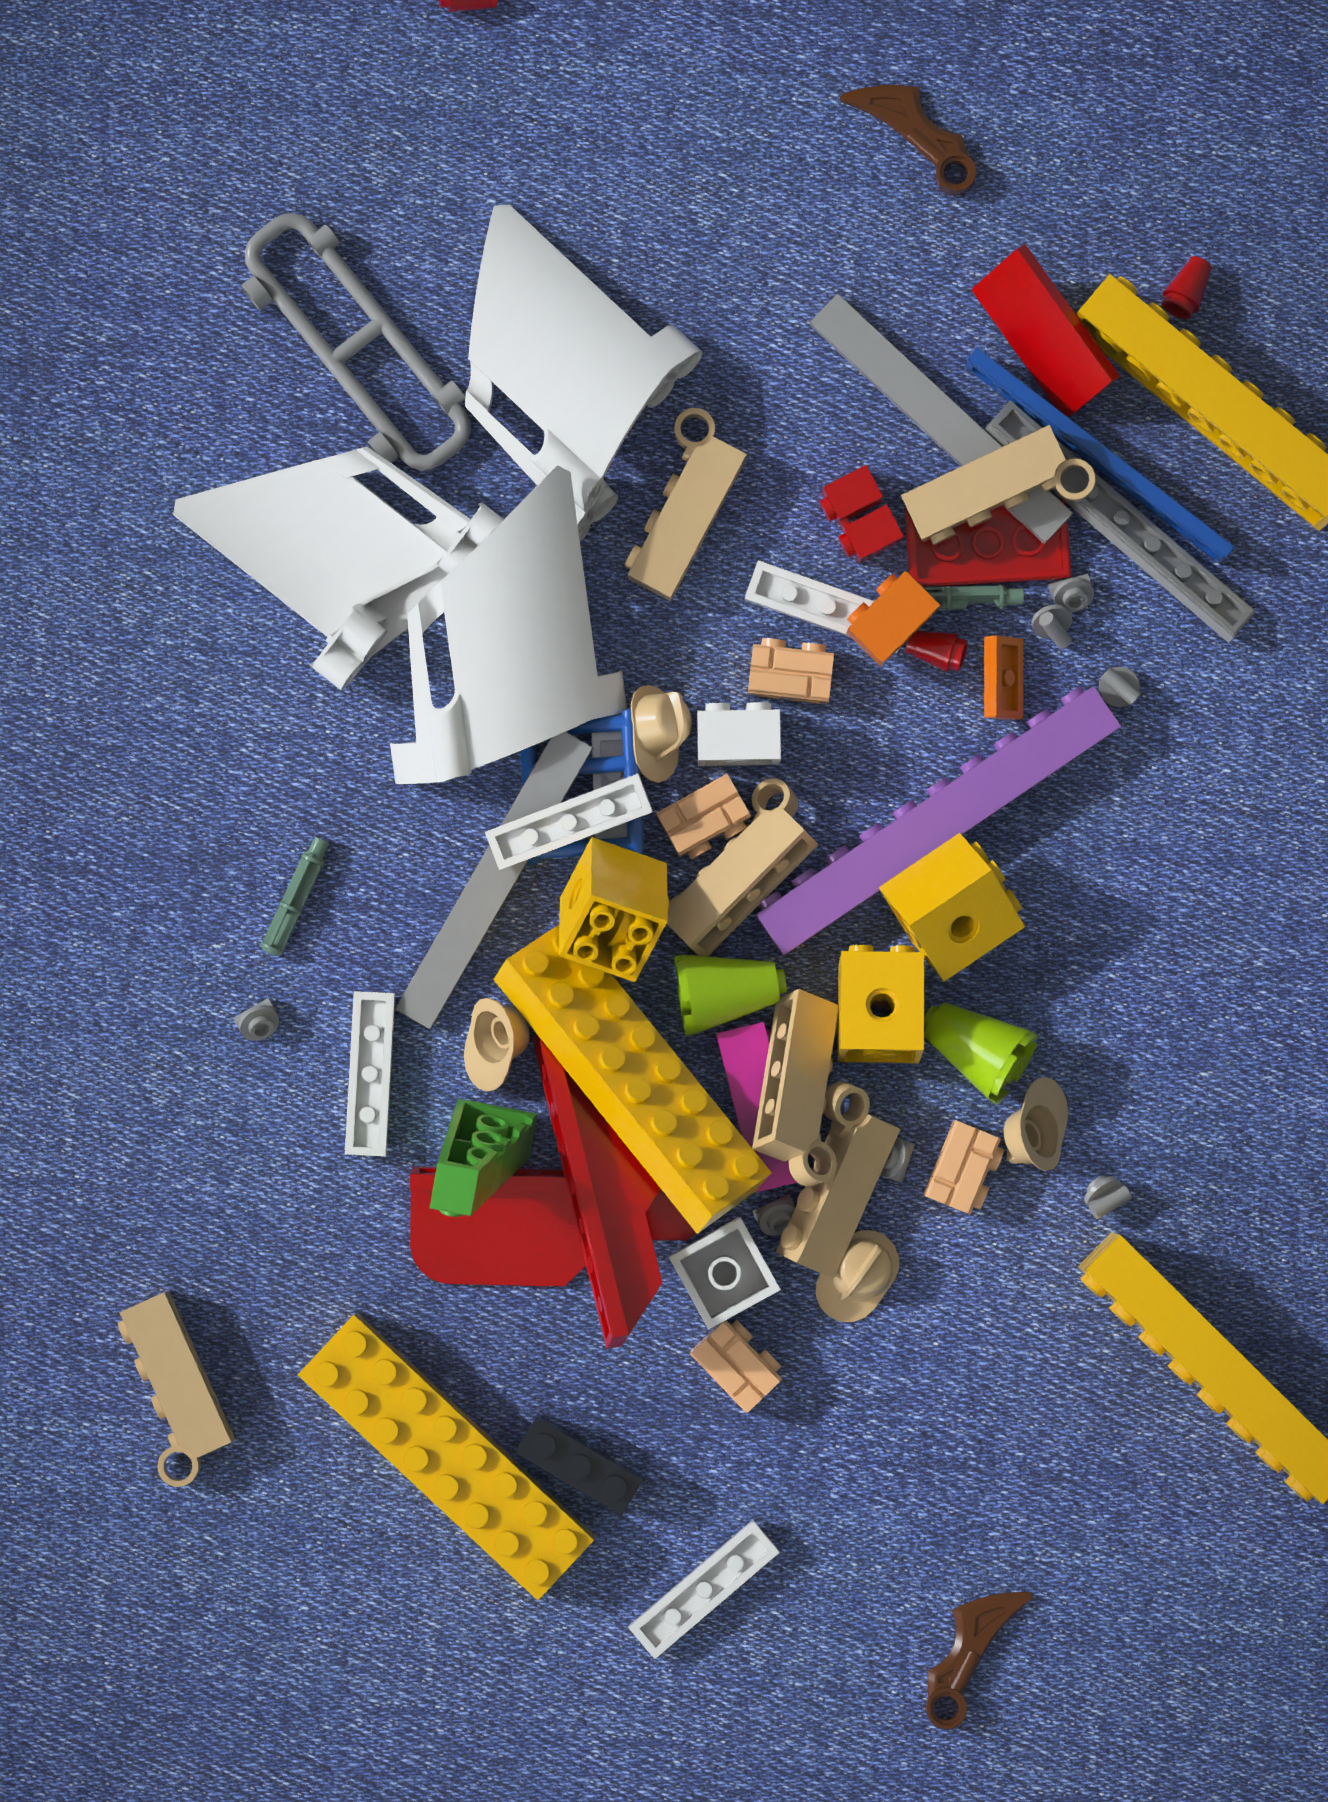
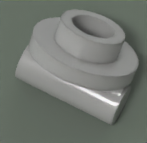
M1088 574L1048 584L1051 598L1055 604L1065 606L1069 609L1070 613L1084 609L1091 603L1094 597V590Z
M1055 604L1043 607L1036 612L1032 618V628L1037 636L1052 639L1057 647L1061 649L1070 645L1072 639L1067 631L1072 625V616L1068 608Z
M1109 667L1100 678V696L1105 703L1112 707L1121 708L1131 705L1141 694L1139 691V680L1135 673L1128 668Z
M269 998L233 1018L242 1036L252 1041L269 1037L276 1031L279 1025L277 1011Z
M896 1138L880 1175L902 1183L915 1144Z
M1100 1176L1088 1185L1084 1201L1093 1216L1099 1219L1132 1199V1196L1127 1187L1122 1185L1116 1176Z
M790 1194L753 1210V1214L762 1232L770 1236L782 1235L783 1230L788 1226L796 1207Z

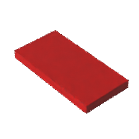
M1026 244L1013 251L971 289L1052 404L1066 417L1070 418L1120 377Z
M1057 497L1067 507V503L1060 497ZM1001 505L990 511L992 518L973 527H970L967 521L953 528L954 536L933 545L931 539L925 542L921 540L907 508H904L908 574L923 588L1072 578L1068 521L1044 545Z

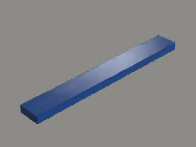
M976 348L968 358L965 365L966 369L1006 400L1013 401L1040 426L1050 425L1055 437L1215 562L1221 563L1234 548L1232 544L979 348Z

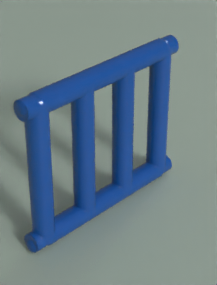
M631 708L622 710V715L592 719L566 731L571 735L622 731L623 755L587 758L578 775L624 772V779L638 773L640 775L633 750ZM537 744L521 750L522 787L537 763ZM643 816L626 822L627 837L600 839L644 855ZM590 839L578 840L530 858L527 864L536 865L541 863V859L582 856Z

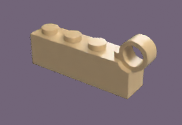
M700 408L684 410L675 421V438L678 444L685 449L681 459L686 461L687 464L680 476L674 473L671 476L662 494L668 498L662 511L653 510L643 530L649 533L642 548L638 545L633 547L624 565L630 569L627 574L628 580L670 602L747 458L746 453L714 437V420L707 411ZM700 418L707 424L709 431L703 440L691 442L683 437L681 433L682 424L687 419Z
M1050 425L904 493L901 497L921 540L925 542L931 539L933 545L954 536L953 528L967 521L969 526L973 527L992 518L990 511L1003 504L1009 510L1029 500L1027 493L1041 486L1044 492L1056 488L1058 493L1069 501L1084 500L1093 492L1096 479L1093 468L1086 461L1081 459H1065ZM1080 467L1087 472L1089 483L1085 490L1080 493H1070L1063 488L1061 477L1068 468Z
M766 779L755 788L752 794V805L757 814L753 818L752 823L738 837L731 839L725 846L724 851L709 866L699 871L695 881L682 894L675 896L669 902L667 925L699 956H709L760 902L819 845L792 818L798 808V798L791 788L780 779ZM777 793H784V799L779 807L773 810H766V804L770 797Z
M797 989L780 997V1002L775 1004L752 1149L783 1162L789 1160V1170L795 1181L800 1185L811 1187L832 1178L837 1168L835 1154L826 1143L821 1142L819 1132L822 1114L827 1105L825 1093L828 1076L833 1066L831 1055L834 1038L838 1032L837 1016L839 1005ZM808 1154L816 1160L818 1166L817 1174L811 1170L808 1164Z
M842 1081L832 1084L825 1093L827 1105L824 1114L828 1119L832 1120L831 1130L825 1143L833 1150L836 1157L837 1168L835 1174L829 1180L811 1187L805 1186L801 1191L796 1208L788 1226L782 1232L780 1243L776 1250V1253L833 1279L900 1132L899 1128L868 1114L870 1101L863 1089ZM850 1094V1107L841 1115V1103ZM815 1160L812 1171L817 1174L818 1166Z
M168 1290L119 1312L122 1321L118 1322V1327L126 1344L133 1343L139 1358L135 1359L134 1362L143 1382L150 1380L156 1395L151 1397V1401L160 1419L167 1418L172 1429V1433L168 1434L171 1447L166 1449L159 1457L158 1473L161 1479L168 1485L182 1487L191 1483L198 1476L201 1469L200 1456L231 1443L235 1440V1437ZM182 1452L191 1459L192 1471L188 1477L179 1479L173 1477L168 1472L166 1463L171 1453Z

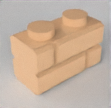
M762 638L761 645L753 644L747 696L828 705L834 653H827L826 645L802 643V650L785 648L786 641L772 638Z
M728 774L723 775L656 813L678 856L682 857L688 854L691 860L712 849L709 841L721 834L728 840L743 832L747 828L744 822L751 818L748 809Z
M953 1120L923 1196L967 1214H971L973 1207L980 1210L989 1190L988 1186L983 1185L988 1170L996 1172L1004 1153V1149L998 1147L1001 1138Z
M737 1319L732 1324L725 1320L690 1351V1355L748 1413L782 1380V1377L777 1373L782 1366L766 1349L759 1354L748 1343L753 1336Z

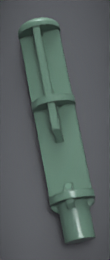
M1003 585L924 588L926 591H942L939 593H929L942 605L938 610L966 609L968 604L995 603L999 609H1003L1007 605H1023L1024 603L1023 588L1007 589Z
M314 837L309 850L302 853L301 860L282 901L279 903L265 938L261 942V948L266 953L273 956L283 955L297 920L302 914L303 907L321 868L325 864L323 856L328 848V842Z

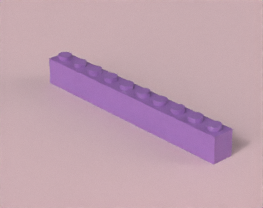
M1081 686L1077 687L1060 699L1064 704L1062 708L1053 714H1050L1048 709L1043 710L1027 721L1031 729L1019 737L1013 731L993 744L997 752L984 760L979 754L962 765L960 769L964 774L951 783L947 777L941 779L926 790L930 796L919 805H916L912 799L893 812L897 820L885 828L878 822L859 835L863 843L851 851L844 845L825 858L829 866L817 874L810 868L792 881L796 887L783 897L779 891H776L760 902L759 907L762 911L756 914L755 917L781 955H786L879 892L878 887L958 833L963 835L1119 729L1121 725L1093 686L1085 692Z

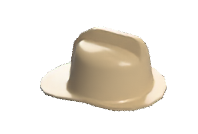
M646 685L639 687L633 694L631 701L633 750L635 762L641 774L649 781L659 783L666 781L674 773L679 759V747L691 733L692 717L688 706L679 692L664 693L658 687Z
M491 998L480 999L474 1005L465 1043L464 1062L471 1082L483 1091L497 1090L504 1083L508 1075L511 1061L519 1056L528 1046L529 1028L527 1022L514 1005H501L498 1001Z
M1043 1077L1031 1083L1025 1095L1022 1108L1011 1114L1005 1121L1003 1130L1007 1146L1006 1159L1012 1164H1034L1043 1171L1053 1170L1057 1166L1067 1126L1068 1108L1062 1088L1055 1080Z
M861 1230L854 1233L834 1279L821 1273L817 1279L816 1298L820 1308L829 1317L840 1322H855L870 1314L888 1291L899 1271V1255L895 1245L885 1235L876 1231Z

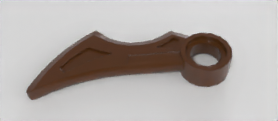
M879 85L853 90L840 96L841 103L862 110L892 127L937 167L935 179L937 186L942 192L951 196L964 195L971 189L975 181L976 168L975 163L968 156L961 134L942 130L928 119L921 105L920 87ZM952 164H960L965 168L967 178L960 184H951L944 176L946 167Z
M1007 1592L989 1595L967 1602L952 1610L956 1624L954 1645L942 1662L928 1670V1697L925 1703V1710L929 1720L935 1726L942 1729H952L960 1725L965 1719L967 1704L962 1695L996 1634L1014 1614L1033 1598L1030 1592ZM942 1696L953 1697L957 1702V1713L950 1719L939 1718L935 1713V1702Z

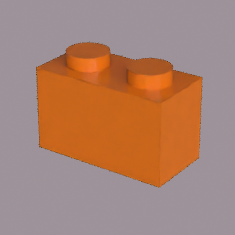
M906 571L898 578L892 573L876 589L880 596L870 606L863 602L847 618L851 625L846 633L880 667L940 607V604Z

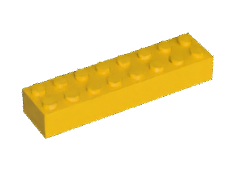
M1109 274L1076 314L1102 352L1316 530L1320 531L1328 524V454L1324 452L1327 449L1326 445L1315 435L1307 433L1305 436L1293 426L1295 423L1294 418L1280 407L1273 409L1262 400L1264 394L1251 382L1245 380L1242 384L1230 374L1232 368L1225 360L1215 354L1210 357L1199 348L1201 342L1191 332L1184 328L1178 331L1167 321L1170 318L1169 315L1161 307L1153 302L1147 305L1137 297L1138 290L1131 282L1122 276L1116 279Z
M559 925L505 960L493 980L697 1234L755 1193L772 1174L613 975L559 956Z
M1111 1232L1078 1266L1085 1273L1080 1280L1096 1296L1102 1298L1106 1294L1114 1302L1109 1309L1125 1325L1132 1327L1136 1324L1143 1331L1138 1338L1152 1352L1157 1353L1159 1356L1165 1353L1171 1358L1172 1361L1167 1366L1189 1386L1195 1382L1201 1388L1196 1395L1213 1412L1220 1415L1224 1411L1230 1417L1226 1425L1243 1441L1245 1440L1248 1444L1253 1440L1259 1445L1260 1448L1255 1453L1277 1473L1283 1469L1289 1475L1284 1482L1301 1499L1303 1498L1306 1502H1309L1313 1498L1319 1503L1324 1504L1328 1500V1439L1120 1234Z
M358 1312L341 1327L298 1374L306 1384L537 1601L594 1541L595 1535Z

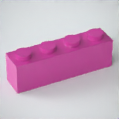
M764 1022L716 1033L740 1133L751 1148L753 1147L771 1029L766 1030ZM755 1151L772 1172L756 1193L797 1183L790 1173L789 1160L783 1162Z

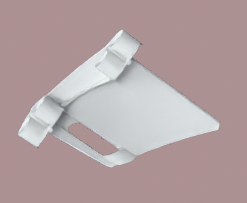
M494 206L485 240L475 296L468 355L471 363V376L468 389L466 390L465 407L536 485L556 465L571 472L579 540L581 542L588 533L591 523L605 517L618 500V495L607 485L603 478L635 421L646 405L653 408L660 404L673 389L674 382L685 377L696 367L703 353L674 325L665 327L653 336L647 334L512 206ZM494 384L544 431V443L538 454L533 455L490 414Z
M369 447L355 449L176 499L173 513L176 518L327 636L325 640L328 643L327 646L309 666L340 690H343L374 654L408 629L407 613L504 520L482 502L478 504L480 507L472 519L468 518ZM376 469L436 515V519L428 524H413L354 476Z
M556 465L468 556L429 590L407 613L416 741L400 744L390 743L396 784L439 783L455 777L469 775L474 768L536 745L589 720L622 713V710L627 709L622 670L616 673L597 675L571 472ZM444 613L455 693L451 702L439 709L433 706L431 700L422 634Z

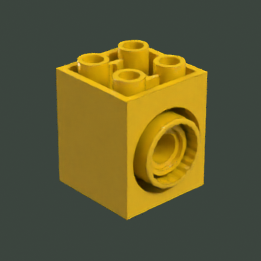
M960 833L878 887L912 944L919 952H924L925 960L943 982L1025 928L1017 913L1023 908L1010 889L1006 890L1003 884L1006 879L993 860L989 861L987 855L977 842L970 845Z
M591 837L560 896L559 956L635 982L668 922L667 863Z
M870 945L849 946V951H841L838 964L837 1062L919 1064L924 1051V952H915V947L905 945L890 947V952H874V947ZM875 1006L884 1007L889 1011L890 1015L878 1017L872 1013L871 1008Z

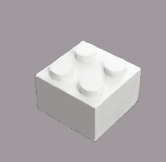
M768 702L747 703L746 710H730L729 703L705 704V711H697L698 766L779 765L781 760L780 709L771 710V703Z
M741 1217L732 1220L669 1255L671 1263L708 1330L780 1291Z

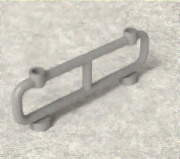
M297 213L282 214L274 218L257 231L247 243L244 252L245 263L253 276L240 285L244 293L259 311L274 301L379 431L367 441L370 449L390 463H393L400 457L409 467L420 471L433 470L444 464L464 447L471 433L470 419L464 408L460 405L466 398L462 391L452 380L444 385L334 249L340 242L326 224L318 229L306 216ZM288 229L298 230L304 236L313 251L326 263L371 319L368 324L334 350L261 260L262 249ZM381 333L431 393L440 408L448 414L455 424L454 434L429 454H419L411 447L344 364V362Z

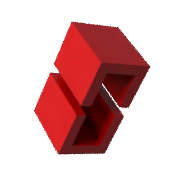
M867 465L823 487L822 494L824 498L819 500L820 506L829 522L836 519L838 525H840L843 534L838 536V540L848 558L855 556L860 564L902 542L904 536L887 504L851 523L848 520L882 502L883 496Z

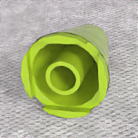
M685 954L674 955L676 977L678 976L677 990L685 1036L696 1035L779 1003L780 994L787 993L784 969L776 970L774 962Z
M946 1002L942 1003L939 1008L933 1005L924 1017V1028H926L924 1037L995 1105L1000 1104L1010 1092L1004 1089L1005 1085L1012 1083L1013 1080L1018 1082L1038 1045L1034 1041L1039 1038V1035L1031 1030Z

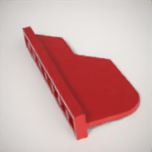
M535 1032L532 1044L606 1349L622 1347L663 1283L645 1214L661 1188Z
M412 1167L410 1172V1249L415 1264L430 1279L444 1284L565 1286L586 1266L563 1169H518L472 1216L451 1217L442 1214L439 1210L430 1208L437 1167ZM661 1189L645 1213L652 1240L688 1241L696 1232Z

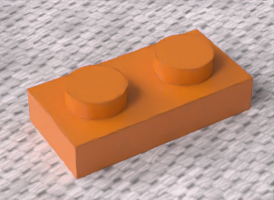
M997 635L984 637V718L1023 720L1022 638Z

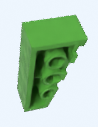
M458 1098L437 1163L430 1208L439 1210L442 1214L451 1217L472 1216L530 1158L538 1114Z

